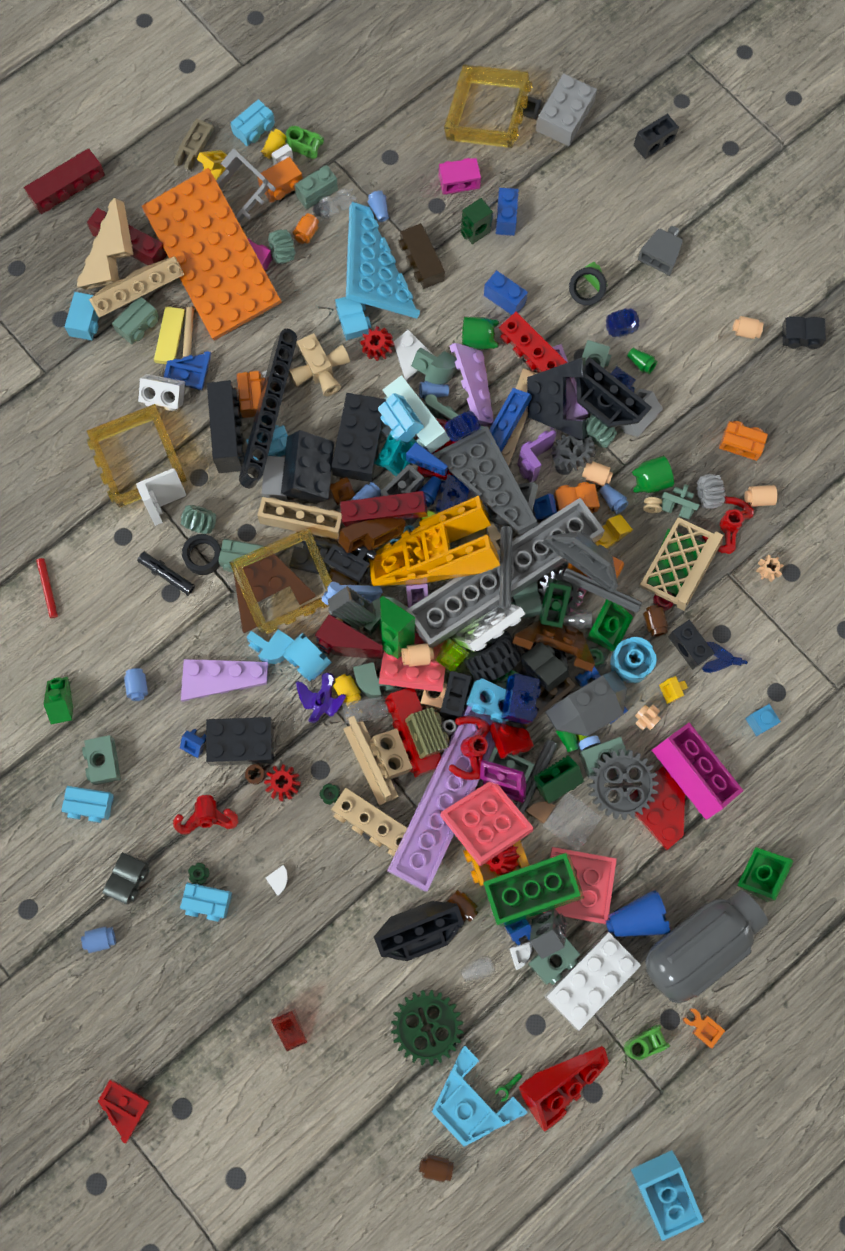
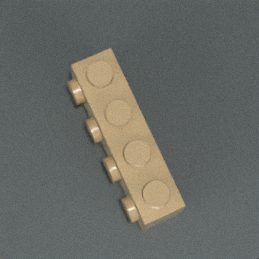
M262 497L258 512L260 524L338 539L343 528L340 512L324 510L316 506L300 505L296 502L281 501L272 497Z
M345 788L331 809L335 813L333 817L343 824L345 821L353 825L351 827L353 831L361 836L363 833L371 837L369 839L370 842L379 848L381 845L389 849L387 853L394 857L407 828Z

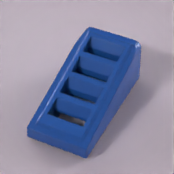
M415 442L406 453V461L442 476L447 475L448 466Z

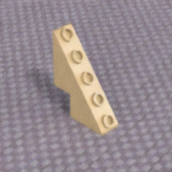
M116 198L109 203L107 215L101 222L99 234L93 241V248L85 260V267L77 279L78 288L89 290L118 281L119 274L116 259L133 255L124 202Z
M174 256L134 270L126 278L107 284L92 296L89 301L98 317H101L183 276L184 273Z

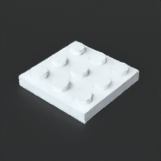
M511 604L509 609H502L497 606L451 636V638L460 646L472 651H479L487 645L486 642L490 639L501 636L504 633L503 630L508 626H514L519 623L525 613L521 607Z

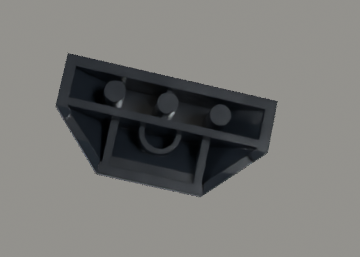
M590 357L586 360V377H576L577 403L608 428L637 424L652 409L649 404Z
M429 901L391 916L373 937L381 957L410 961L447 946L455 937L459 928L464 925L457 903Z

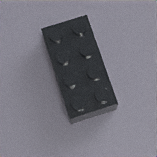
M231 380L208 382L207 394L213 461L218 473L241 471L245 453L242 449L244 439L240 428L242 426L241 414H239L240 403L237 387L233 388Z
M346 393L331 466L333 476L347 477L366 482L373 481L375 462L384 424L380 418L382 414L378 407L383 402H386V399Z

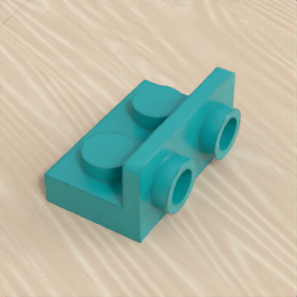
M390 433L375 464L379 467L387 468L396 477L410 464V462L406 461V453L416 441L413 438L409 442L397 441Z

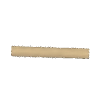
M193 307L186 308L183 358L191 355Z

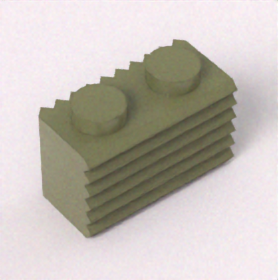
M433 707L413 713L405 719L420 759L443 752L449 748V737L446 732H443L440 725L441 717L438 712H435Z

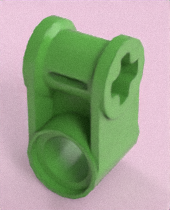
M291 126L287 129V144L292 151L310 159H316L318 156L317 151L324 143L323 137L298 126Z
M661 1025L653 1026L627 1040L624 1045L626 1055L635 1060H643L669 1048L670 1044L665 1041L662 1035ZM634 1043H639L641 1046V1051L638 1055L632 1053Z

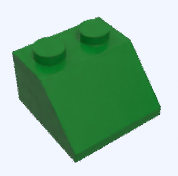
M382 596L380 598V631L383 650L387 654L399 659L402 656V648L415 644V617Z

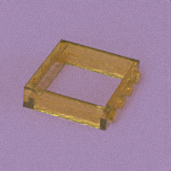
M463 65L444 127L447 140L512 148L514 140L518 139V126L523 121V108L527 107V94L532 89L529 72ZM471 83L520 88L508 132L459 127Z
M155 404L87 430L89 439H86L90 450L94 449L96 453L93 459L97 467L102 468L103 473L100 476L104 485L108 484L110 488L107 494L111 502H115L119 508L142 499L138 488L120 495L99 441L153 420L172 468H175L181 483L187 481Z
M310 529L300 530L229 561L256 626L261 632H266V634L272 633L278 629L277 626L283 623L289 625L297 621L296 617L309 616L315 613L316 608L320 606L326 608L329 606L322 601L321 597L265 622L243 570V567L305 540L326 592H328L327 588L332 581Z

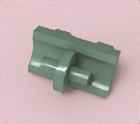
M684 484L682 489L674 487L673 492L679 494V497L663 492L661 497L663 499L661 505L663 511L671 513L676 503L682 506L678 516L687 520L690 519L694 510L697 511L699 504L684 499V497L692 499L694 493L687 491L689 486L687 484Z

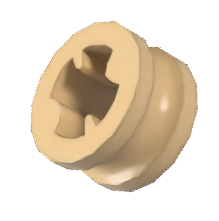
M656 497L645 498L644 503L646 505L643 510L649 513L661 512L662 507L660 505H662V499Z

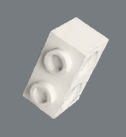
M146 374L140 378L138 402H143L149 407H156L158 405L163 406L166 410L175 411L183 405L185 381ZM149 387L154 389L155 396L150 394ZM168 391L175 395V400L168 396Z

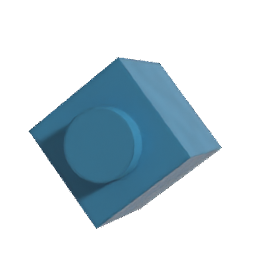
M770 704L745 718L756 737L781 722Z

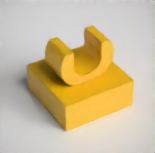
M676 676L659 684L667 704L683 697V690L688 689L686 682H678Z

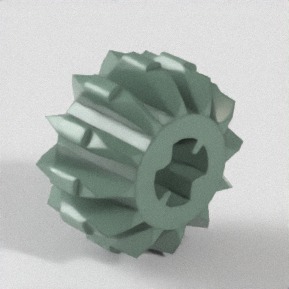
M280 229L269 233L268 247L270 248L272 259L277 264H284L294 260L295 246L287 229Z
M593 415L586 420L587 436L592 438L594 445L607 448L617 434L615 428H608Z
M188 505L183 510L181 524L186 529L197 533H212L217 515L206 508Z

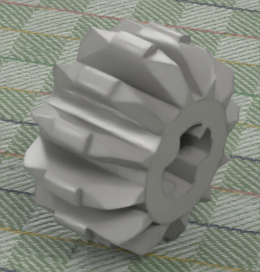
M716 474L701 476L697 481L698 486L696 488L701 506L706 509L722 506L726 494L721 477Z

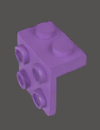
M555 430L545 431L538 436L537 440L534 442L528 441L521 447L517 465L520 468L521 476L524 479H528L529 482L537 480L542 465L537 457L552 448L557 434Z

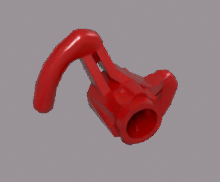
M725 496V504H733L743 509V511L737 509L728 510L720 520L719 526L725 533V545H720L718 552L731 554L736 549V534L745 520L751 519L754 516V509L742 499ZM702 536V538L704 539V541L707 542L708 538L705 537V536Z
M475 716L459 717L455 720L457 725L475 724L478 726V730L474 735L465 738L461 743V752L465 757L469 758L473 770L472 772H466L451 764L449 771L465 780L480 779L481 761L488 747L485 737L490 731L489 723Z
M211 795L197 797V802L194 803L195 812L184 825L181 824L183 820V815L177 814L173 820V827L180 834H190L196 827L209 828L213 824L220 825L226 829H233L237 827L239 822L238 815L233 810L226 808L224 814L216 809V800Z

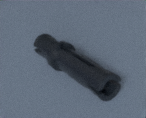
M146 551L140 554L137 559L138 563L151 570L153 575L160 576L187 596L193 592L195 584H192L164 565L165 563L162 560L158 561Z

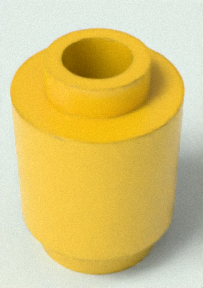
M343 674L335 679L336 683L333 687L338 696L341 694L346 695L343 703L347 707L356 704L362 699L360 696L361 692L351 675L346 676V674Z

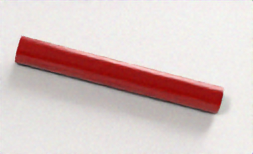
M39 558L36 562L49 617L52 619L58 617L45 559Z

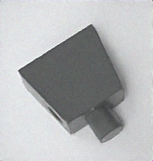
M670 226L668 231L658 229L641 248L637 260L670 276L683 242L681 238L677 237L680 233L679 229L675 226Z

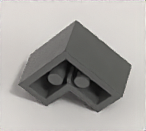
M408 464L380 492L381 496L418 492L424 486V477ZM418 518L406 519L405 521L408 525H412Z

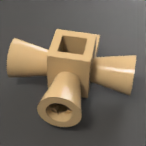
M314 333L296 341L306 361V365L289 370V375L295 387L297 388L312 377L315 384L320 382L324 396L327 397L337 393L341 389V385L333 377L332 367L350 363L344 346L341 344L326 356Z

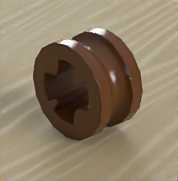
M250 765L245 771V778L251 784H260L265 779V771L259 765ZM256 769L260 770L258 772L261 774L260 778L256 777L254 780H251L250 772H255Z

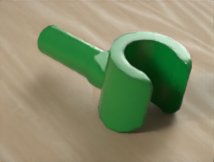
M520 1073L506 1085L497 1087L495 1095L500 1090L506 1092L501 1102L507 1100L509 1091L522 1078Z

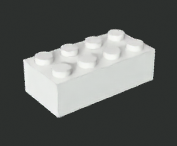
M609 932L604 933L578 960L579 962L568 970L544 995L576 1030H580L641 966Z

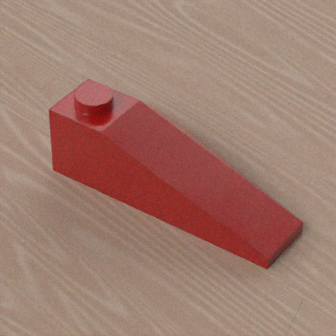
M603 1046L537 1072L519 1086L523 1101L544 1132L566 1115L567 1111L565 1109L574 1099L577 1102L581 1097L579 1093L586 1084H592L609 1064L606 1049Z

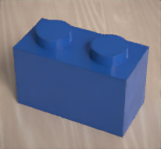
M499 188L496 235L515 236L518 189Z
M496 270L485 283L484 296L510 315L515 312L518 313L526 304L528 292Z

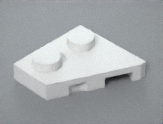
M409 330L394 341L398 361L407 383L420 372L411 366L417 350L421 347L431 353Z

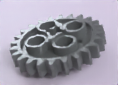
M619 749L618 755L614 750H611V757L603 754V762L596 760L599 765L598 768L591 767L595 774L588 775V778L593 780V783L587 784L588 787L593 788V791L588 794L596 796L592 803H600L598 810L603 811L606 809L605 815L608 817L613 812L614 819H618L620 814L623 820L627 819V814L633 819L635 818V812L643 815L641 808L650 809L647 802H654L655 800L651 797V794L658 793V791L653 789V786L658 785L659 782L652 780V778L657 776V773L650 772L654 766L651 764L645 765L648 759L644 757L640 760L641 754L636 753L633 756V751L629 749L626 755L623 749ZM635 767L637 769V775L636 777L631 779L629 777V771L631 768ZM614 768L616 776L613 779H608L607 772ZM641 782L640 786L624 785L623 788L619 786L604 787L605 783ZM636 789L638 796L635 800H631L630 792ZM615 790L617 792L616 799L609 801V792Z

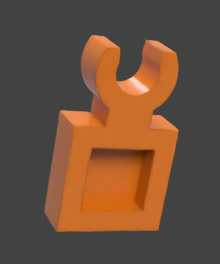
M690 1008V1011L694 1014V1020L689 1021L684 1017L682 1019L683 1022L689 1026H695L696 1029L693 1031V1034L712 1049L725 1030L707 1015L701 1019L700 1013L696 1009Z

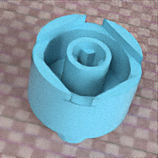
M303 633L284 650L285 653L283 654L295 667L299 666L297 671L309 681L315 680L332 663Z
M631 637L621 641L612 653L610 660L611 671H616L623 682H641L652 672L656 665L657 658L652 645L640 637ZM631 657L635 658V663L631 662Z

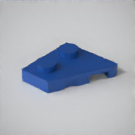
M206 351L201 355H190L182 359L167 361L164 377L185 381V387L203 391L211 352Z

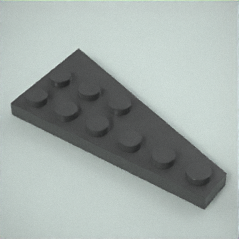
M488 426L433 454L448 466V470L476 496L479 495L480 499L519 535L538 526L537 520Z

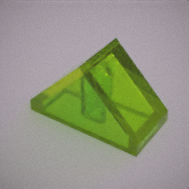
M448 638L445 640L435 660L448 670L454 671L468 656L469 652Z

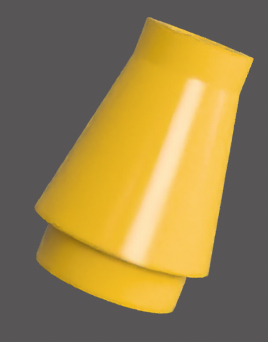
M278 129L271 131L261 153L270 159L273 152L286 144L287 137Z

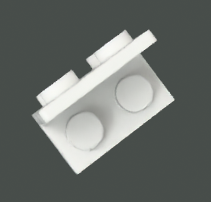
M175 468L136 483L155 526L163 523L160 515L163 514L161 506L186 496Z

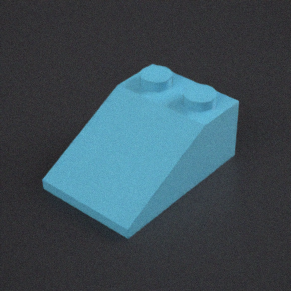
M672 1150L631 1169L662 1241L704 1222L683 1169Z

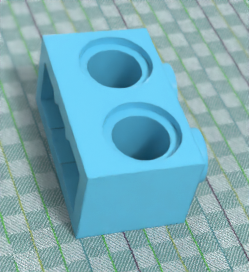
M482 678L474 682L466 705L472 707V711L475 713L487 714L491 716V720L502 723L512 719L519 696ZM481 693L485 696V703L480 699ZM499 702L504 706L503 711L499 709Z

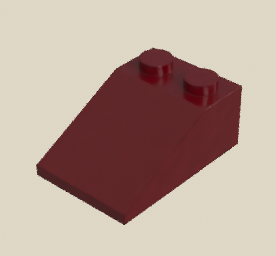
M328 614L315 634L317 644L320 646L319 649L327 655L332 653L335 656L383 658L384 650L382 645Z

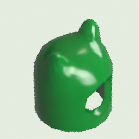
M464 316L462 345L477 350L498 348L499 344L494 338L495 327L499 325V321L484 317Z
M665 456L644 461L632 471V475L636 477L637 485L633 488L634 493H655L674 486L672 469Z

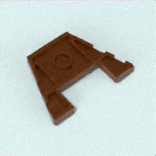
M271 550L233 568L243 633L260 626L251 605L289 586L299 605L316 597L315 593Z
M540 620L515 634L513 644L531 650L534 641L541 642L575 655L574 666L591 672L594 668L595 662L584 635L574 626L563 625L560 628L541 624Z

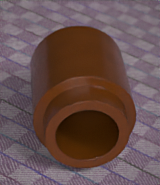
M658 605L647 607L643 616L648 633H651L652 637L667 634L669 626L664 609L662 607L659 608Z
M459 890L447 901L448 903H457L463 922L466 920L471 922L479 913L476 910L478 905L464 892L461 893Z
M426 1154L425 1158H421L419 1172L422 1173V1178L443 1183L451 1181L454 1162L449 1161V1158Z

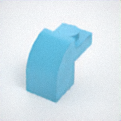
M279 629L269 642L252 631L246 637L250 643L248 646L257 653L261 650V653L258 655L260 661L268 662V664H278L286 660L283 656L284 650L294 641Z

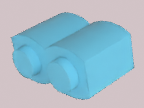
M346 297L335 299L345 339L350 340L362 337L363 334H369L368 328H371L369 317H365L363 312L366 310L365 304L346 299Z

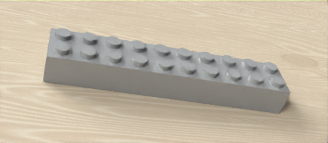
M581 498L512 541L511 597L566 562L564 558L542 543L548 536L578 531L579 533L583 532L589 535L593 543L602 538L605 530ZM498 550L497 552L500 561V550ZM500 566L481 574L455 578L408 608L406 611L415 617V630L423 642L427 643L429 647L434 648L499 606Z

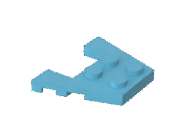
M465 1045L462 1047L432 1109V1113L464 1147L527 1113L526 1109L513 1096L495 1113L472 1089L463 1077L479 1060Z

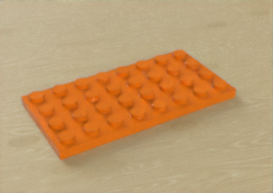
M209 168L141 206L157 237L163 243V248L168 257H176L184 273L179 278L214 341L282 303Z

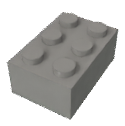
M563 73L538 116L536 131L570 146L594 104L597 89Z

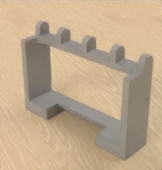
M233 148L221 162L226 170L216 180L220 189L243 163L262 180L261 187L237 213L236 218L240 222L245 216L250 220L251 216L248 212L257 201L262 205L264 203L261 199L263 194L268 189L274 192L276 188Z

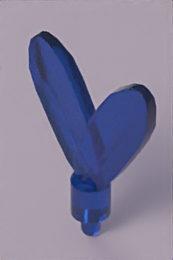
M707 642L714 651V656L719 659L706 663L702 670L706 673H713L731 665L741 666V664H747L748 661L742 660L741 657H733L730 652L714 642Z

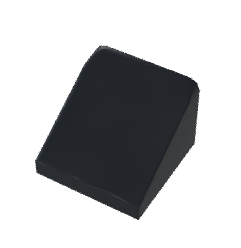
M523 95L518 115L536 120L542 101Z

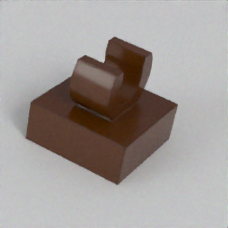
M347 477L344 479L340 478V481L334 484L330 483V491L337 505L355 496Z

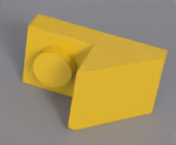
M223 151L199 153L197 160L203 163V170L209 168L216 180L226 170L221 164L227 156Z
M621 514L611 517L602 526L605 531L602 538L595 542L597 546L602 545L608 549L632 532L633 529Z

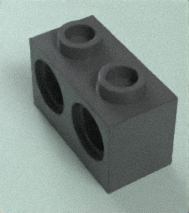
M556 909L549 910L532 919L530 943L541 959L565 948L567 921L563 914H559Z

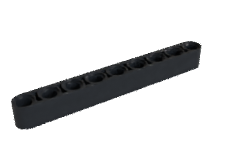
M288 328L283 329L274 342L239 475L240 484L248 489L255 487L263 476L296 346L297 335Z

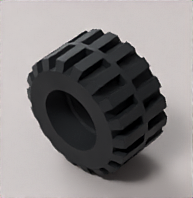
M504 631L498 638L490 639L486 642L487 645L479 651L469 649L464 651L463 660L475 681L482 678L487 681L497 679L508 673L518 664L521 659V653L516 644H513V639L509 632Z

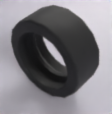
M584 267L576 271L569 282L571 297L578 304L584 306L599 302L607 290V281L604 274L593 267ZM590 274L598 279L600 288L594 297L584 298L578 294L576 284L581 276Z
M197 534L185 542L182 548V558L187 568L193 573L208 575L220 567L219 556L221 548L218 541L212 536ZM199 544H209L214 550L213 560L204 566L196 565L190 558L192 549Z

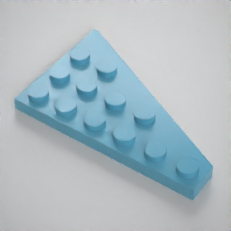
M352 202L349 207L346 299L417 319L420 315V310L416 309L412 301V293L408 290V285L402 273H399L395 266L396 260L390 252L391 250L385 237L382 238L380 235L379 225L373 217L371 208Z

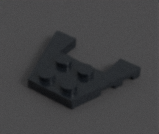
M579 358L527 377V393L532 397L528 404V418L578 439L586 438V420L567 419L566 377H586V358Z

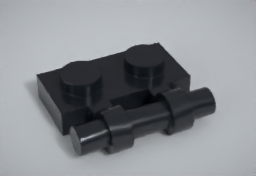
M307 533L306 535L298 534L296 541L304 543L303 548L294 546L289 567L329 577L332 568L323 564V560L332 545L338 546V543L332 542L328 538H315ZM314 545L321 547V551H312L310 550V546Z
M333 544L323 560V564L360 583L370 567V563L364 561V559L368 557L374 560L377 553L373 550L369 551L364 545L355 550L359 552L358 556H355L352 553H347L342 546L339 547Z

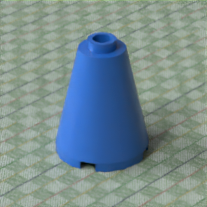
M656 890L609 914V920H605L608 932L613 933L615 937L666 935L670 933L669 921H665L666 910Z

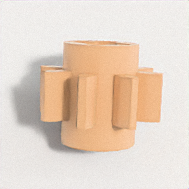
M767 555L765 560L760 559L758 564L761 567L756 572H760L762 580L767 578L772 582L775 576L779 578L782 575L779 570L784 565L778 561L779 557L771 558L770 555Z
M645 704L635 715L638 719L635 724L642 730L645 727L651 730L661 720L657 715L660 710L654 705L649 708Z

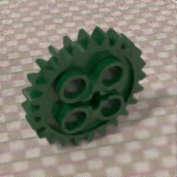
M421 990V996L419 997L413 992L412 1000L404 997L406 1005L398 1004L401 1012L394 1011L393 1013L398 1017V1020L391 1021V1024L397 1026L396 1029L391 1030V1033L398 1035L393 1042L401 1043L398 1051L406 1050L404 1058H407L410 1054L413 1055L412 1063H415L417 1058L421 1059L422 1066L426 1059H429L431 1066L433 1065L434 1058H437L442 1063L441 1056L443 1054L450 1058L449 1049L456 1052V1048L453 1045L454 1042L461 1043V1040L456 1037L457 1034H463V1031L458 1029V1026L462 1025L463 1021L456 1019L461 1012H453L456 1004L454 1003L449 1006L450 997L442 1000V992H439L437 997L434 996L433 990H430L429 996L425 995L424 990ZM432 1005L437 1006L440 1011L438 1017H428V1007ZM419 1008L423 1009L428 1024L433 1023L431 1032L436 1042L435 1047L431 1045L426 1030H421L423 1021L418 1011ZM411 1014L419 1018V1023L415 1027H409L406 1023V1018ZM439 1027H444L448 1030V1036L444 1040H439L435 1036V1032ZM418 1036H424L428 1041L427 1046L423 1049L417 1048L414 1044Z

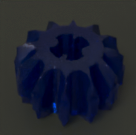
M631 308L612 312L606 317V329L612 337L633 334L640 326L637 311Z
M468 411L449 420L444 427L451 441L457 442L477 432L481 426L474 412Z

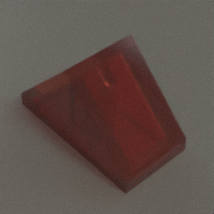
M295 1009L271 1019L286 1051L308 1043Z

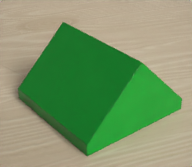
M606 599L586 639L613 652L622 641L633 616L622 606Z
M755 847L737 886L766 902L775 901L794 861Z

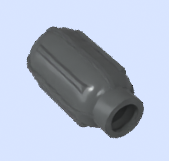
M739 890L728 900L716 899L705 903L652 946L646 957V972L655 987L672 1002L682 1003L698 997L751 954L754 935L768 925V919L756 901L743 890Z

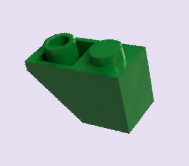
M57 677L47 681L43 705L51 725L72 721L74 708L68 677Z

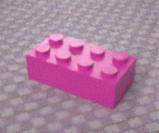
M690 722L652 750L657 759L663 764L671 777L706 820L725 808L743 792L740 785Z

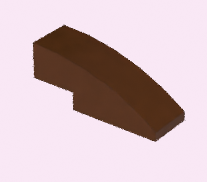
M387 518L352 524L341 529L338 542L347 553L364 545L370 551L402 535L406 521L404 519Z

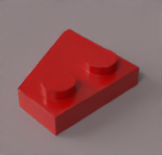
M496 722L490 725V733L500 758H506L510 753L517 755L520 752H528L534 746L529 732L523 728Z
M113 1079L109 1080L98 1099V1103L103 1111H106L112 1126H115L120 1134L122 1142L128 1143L150 1101Z

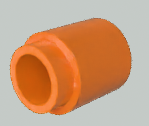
M307 213L301 217L293 230V235L297 242L307 244L311 241L319 224L318 219L314 215Z

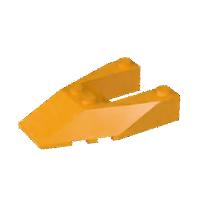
M479 495L419 522L420 526L411 532L405 531L401 535V539L393 544L389 542L377 550V556L374 560L369 558L373 586L423 584L481 574L500 566L498 552L488 534L450 550L449 543L491 526L488 511Z

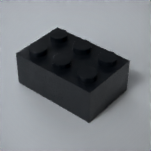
M302 430L287 436L281 494L312 504H318L329 498L334 441Z
M271 717L206 719V762L210 766L274 763V721Z

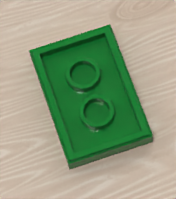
M667 529L661 546L668 536L670 529ZM691 538L680 541L683 550L694 547ZM695 539L697 546L705 544L704 542ZM677 542L667 546L669 554L680 551ZM696 551L685 553L688 562L695 561L698 558ZM682 555L671 557L673 566L685 564ZM668 559L661 560L657 564L660 571L671 568ZM686 568L675 571L678 580L688 576ZM672 572L661 575L664 584L675 581ZM658 576L649 578L647 584L653 587L661 585ZM677 585L666 587L668 592L673 596H677L679 592Z

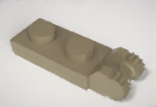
M196 119L179 146V151L174 158V165L179 166L183 162L184 156L188 155L184 168L190 171L195 163V159L198 158L199 153L212 135L214 126Z

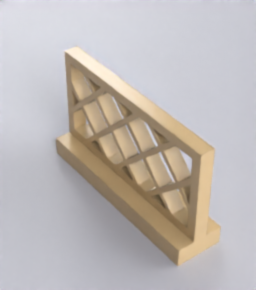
M678 517L643 578L640 587L676 604L677 608L685 611L722 544L723 534L718 532L713 534ZM681 525L688 529L689 534L678 537L676 530ZM703 535L708 538L705 544L697 546L694 537ZM691 538L694 547L683 550L680 541ZM677 542L680 551L669 554L668 544ZM696 551L697 560L688 562L685 553ZM682 555L685 564L673 566L671 557ZM668 559L671 568L660 571L657 565L658 562ZM686 568L688 576L678 580L675 571ZM672 572L675 581L664 584L661 575ZM655 576L659 577L661 585L655 587L647 584L649 578ZM677 585L679 590L677 596L674 597L668 594L666 587Z
M354 716L348 718L350 726L343 730L379 807L399 798L391 779L384 780L377 766L376 759L369 749L368 745L371 737L363 720L357 722Z

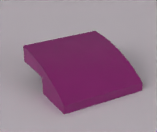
M486 760L481 761L480 779L483 780V785L488 782L498 784L510 799L523 803L526 798V779L524 773Z

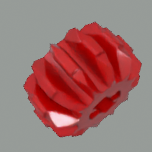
M376 326L374 331L369 328V334H363L365 340L360 341L363 347L362 352L367 354L369 359L374 358L376 361H379L380 356L386 359L385 354H392L391 347L394 346L392 334L388 333L386 328L380 329L379 326Z
M282 764L281 771L274 766V775L271 772H267L271 780H264V784L271 786L265 790L267 793L273 791L272 799H275L279 794V801H284V795L291 800L290 792L292 791L294 794L299 792L294 786H301V782L294 780L298 779L300 775L298 773L292 775L294 772L293 767H290L286 772L285 764ZM282 778L288 782V784H284L283 788L277 784L282 781Z
M510 846L487 861L485 865H490V872H496L497 875L513 872L515 867L519 865L517 859L521 856L517 854L516 850L518 847Z

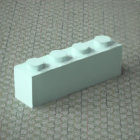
M402 375L383 389L386 401L393 393L404 396L423 424L424 428L416 434L419 438L416 442L432 454L450 440L446 431Z

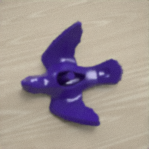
M330 672L323 673L322 686L318 693L311 692L303 682H296L299 698L304 708L313 709L308 720L311 723H317L323 713L332 717L346 697V695L341 694L338 698H332V687L335 678Z

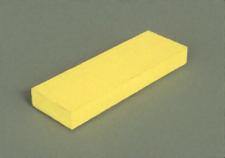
M165 307L154 357L155 363L167 364V361L176 359L186 313L185 309Z

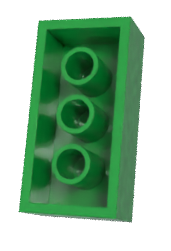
M567 853L483 882L496 924L501 927L584 899L571 857Z

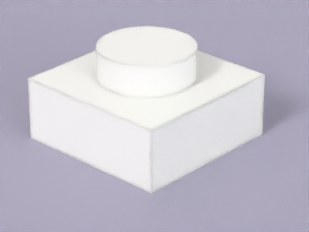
M288 144L272 153L273 165L289 156L293 160L292 149Z

